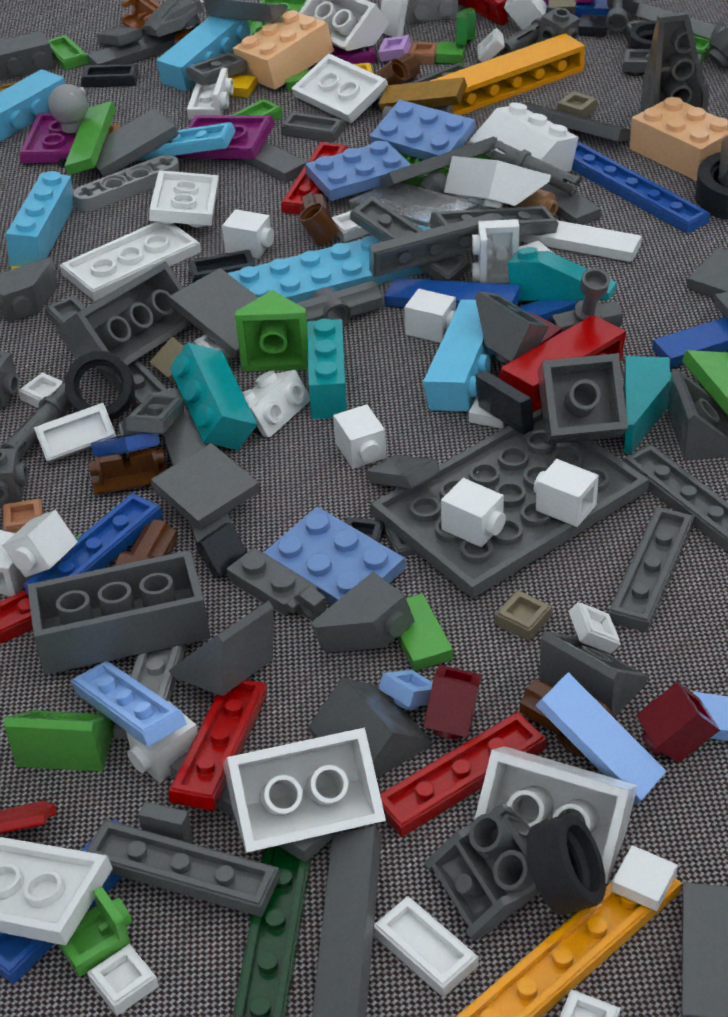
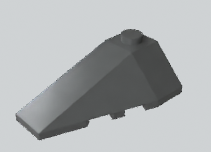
M687 12L657 16L642 84L641 112L671 96L678 97L683 102L694 107L703 108L707 112L709 90L704 80L703 67L698 57L696 41Z

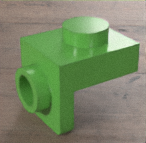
M102 886L92 891L96 907L86 912L67 945L57 944L78 977L83 976L128 944L131 945L126 927L132 924L131 916L119 897L111 900Z

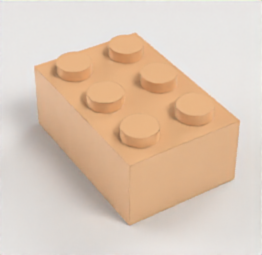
M291 10L283 13L282 17L274 23L264 25L262 30L254 35L245 37L241 43L233 47L234 55L246 61L247 70L240 74L257 76L258 84L276 90L286 83V79L305 71L322 60L328 53L334 52L326 21Z
M671 96L632 117L630 150L697 181L698 168L701 162L707 157L721 152L722 140L728 136V120L712 115L703 108L685 103L678 97Z

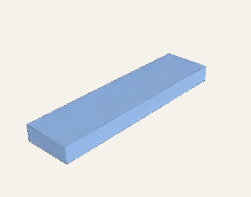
M108 661L95 666L71 681L78 696L147 747L187 725L183 712Z

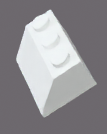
M307 0L299 12L326 21L332 44L346 51L375 45L390 24L378 6L367 0Z
M510 103L509 106L494 110L469 140V145L494 136V138L497 137L498 141H502L520 151L525 149L531 152V156L569 172L572 170L579 137L568 132L567 127L551 123L547 120L546 116L527 110V106L524 104ZM498 148L495 149L496 151L505 154L504 152L499 151ZM492 151L489 152V153H486V154H484V155H486V156H488L489 158H491V153H492Z
M452 156L444 193L454 195V202L480 207L502 208L503 204L516 206L550 181L551 175L499 160Z
M365 728L230 756L223 762L233 813L246 853L386 821Z
M503 746L491 750L475 819L482 814L491 812L500 803L511 807L530 827L566 813L576 815L588 827L596 841L602 857L605 882L607 884L627 831L638 785Z

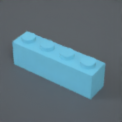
M209 16L156 60L161 83L188 91L196 82L186 76V68L219 55L234 52L233 47L241 43L245 37L251 36L248 20Z
M41 69L1 91L0 142L33 124L39 113H51L48 107L49 96L57 86L65 84V78Z
M55 171L41 172L6 232L9 267L24 266L48 257L74 208L71 175H61Z
M460 300L423 380L429 410L469 412L476 397H478L475 375L483 371L490 373L492 358L497 353L485 345L476 300Z

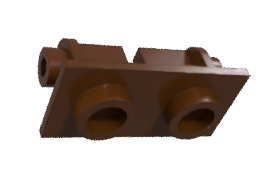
M155 446L149 449L129 452L130 459L122 460L121 454L104 457L96 456L95 461L88 462L94 495L152 485L151 479L166 470L163 449L155 450Z

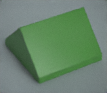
M271 290L235 311L242 372L308 370V327L305 308Z
M31 710L5 717L4 728L16 767L103 772L115 724L104 714Z

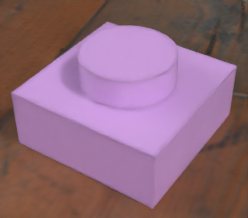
M410 36L384 38L378 51L381 62L390 61L394 58L398 59L408 54L412 45Z

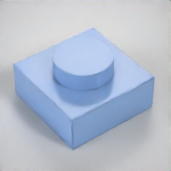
M413 670L388 672L382 674L378 689L394 698L393 702L397 706L408 710H417L419 706L428 705L433 682Z

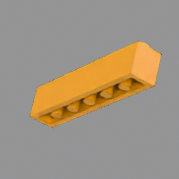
M564 33L430 81L465 78L467 87L461 102L458 105H453L454 114L463 115L584 71L585 45Z

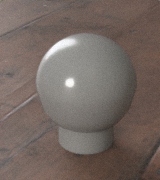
M73 84L57 86L51 92L48 99L49 110L52 116L60 122L63 132H78L82 119L88 111L86 94L81 88Z

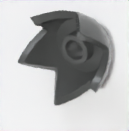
M720 18L710 37L709 47L711 51L708 55L714 63L724 69L728 65V27L719 32L723 24Z

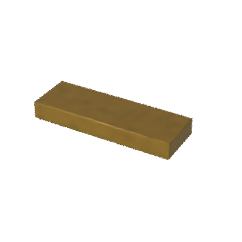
M461 77L388 85L380 99L379 107L383 112L385 106H394L398 100L426 107L458 105L461 102L467 83L465 78Z

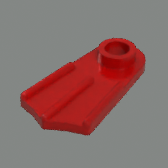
M42 800L1 810L0 834L45 825L48 817L55 816L57 813L55 804Z

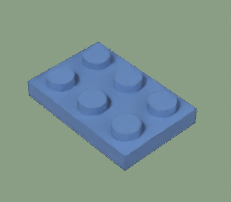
M398 100L371 133L370 141L372 143L374 141L386 140L399 153L426 160L461 148L476 129L475 119Z
M385 140L374 141L368 146L357 149H347L343 153L330 157H319L316 161L305 163L306 175L330 201L380 187L382 186L380 182L381 176L411 164Z
M318 506L263 552L313 583L318 588L317 591L326 597L325 601L331 605L373 571L390 584L406 569L403 556Z

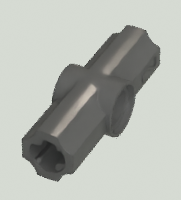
M373 280L339 291L331 287H323L313 295L312 299L296 304L306 309L307 321L342 319V326L344 327L353 317L379 310L380 307H383V298L378 284Z

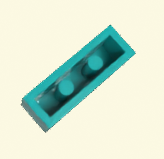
M342 319L307 321L311 418H333V415L347 411Z
M187 342L179 355L173 360L170 370L204 443H212L213 445L239 450L258 425L222 351Z

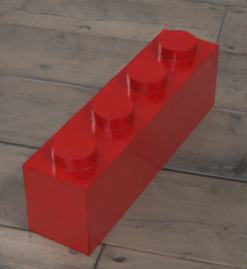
M591 315L501 367L498 378L529 396L532 401V412L542 407L537 372L542 361L619 353V359L622 361L626 331L595 315Z

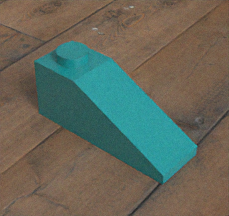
M535 247L519 249L507 262L509 284L521 285L522 295L519 301L584 300L585 295L580 290V283L583 273L587 270L585 267L552 252L538 251ZM610 279L606 295L598 298V300H610L617 290V282Z
M626 356L624 399L628 429L624 433V453L631 454L668 408L672 374L670 372L669 357Z

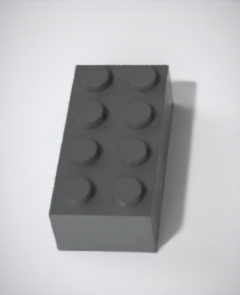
M191 550L27 585L34 639L44 675L65 672L105 661L110 662L115 659L142 653H151L178 645L192 644L211 638L205 602Z

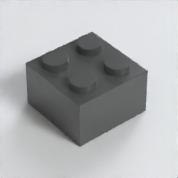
M619 353L542 361L537 372L546 444L621 437L626 432L628 422Z

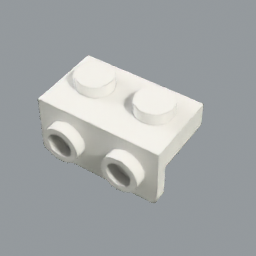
M221 68L217 82L205 86L196 83L187 107L188 119H193L195 115H223L224 110L228 109L229 95H233L234 85L233 79L228 77L227 68Z
M518 219L478 221V234L472 235L473 255H478V262H472L473 282H509L507 262L519 250Z
M274 370L266 372L256 379L257 385L253 389L242 392L258 424L257 427L264 438L271 437L310 402V395L296 370L275 373Z

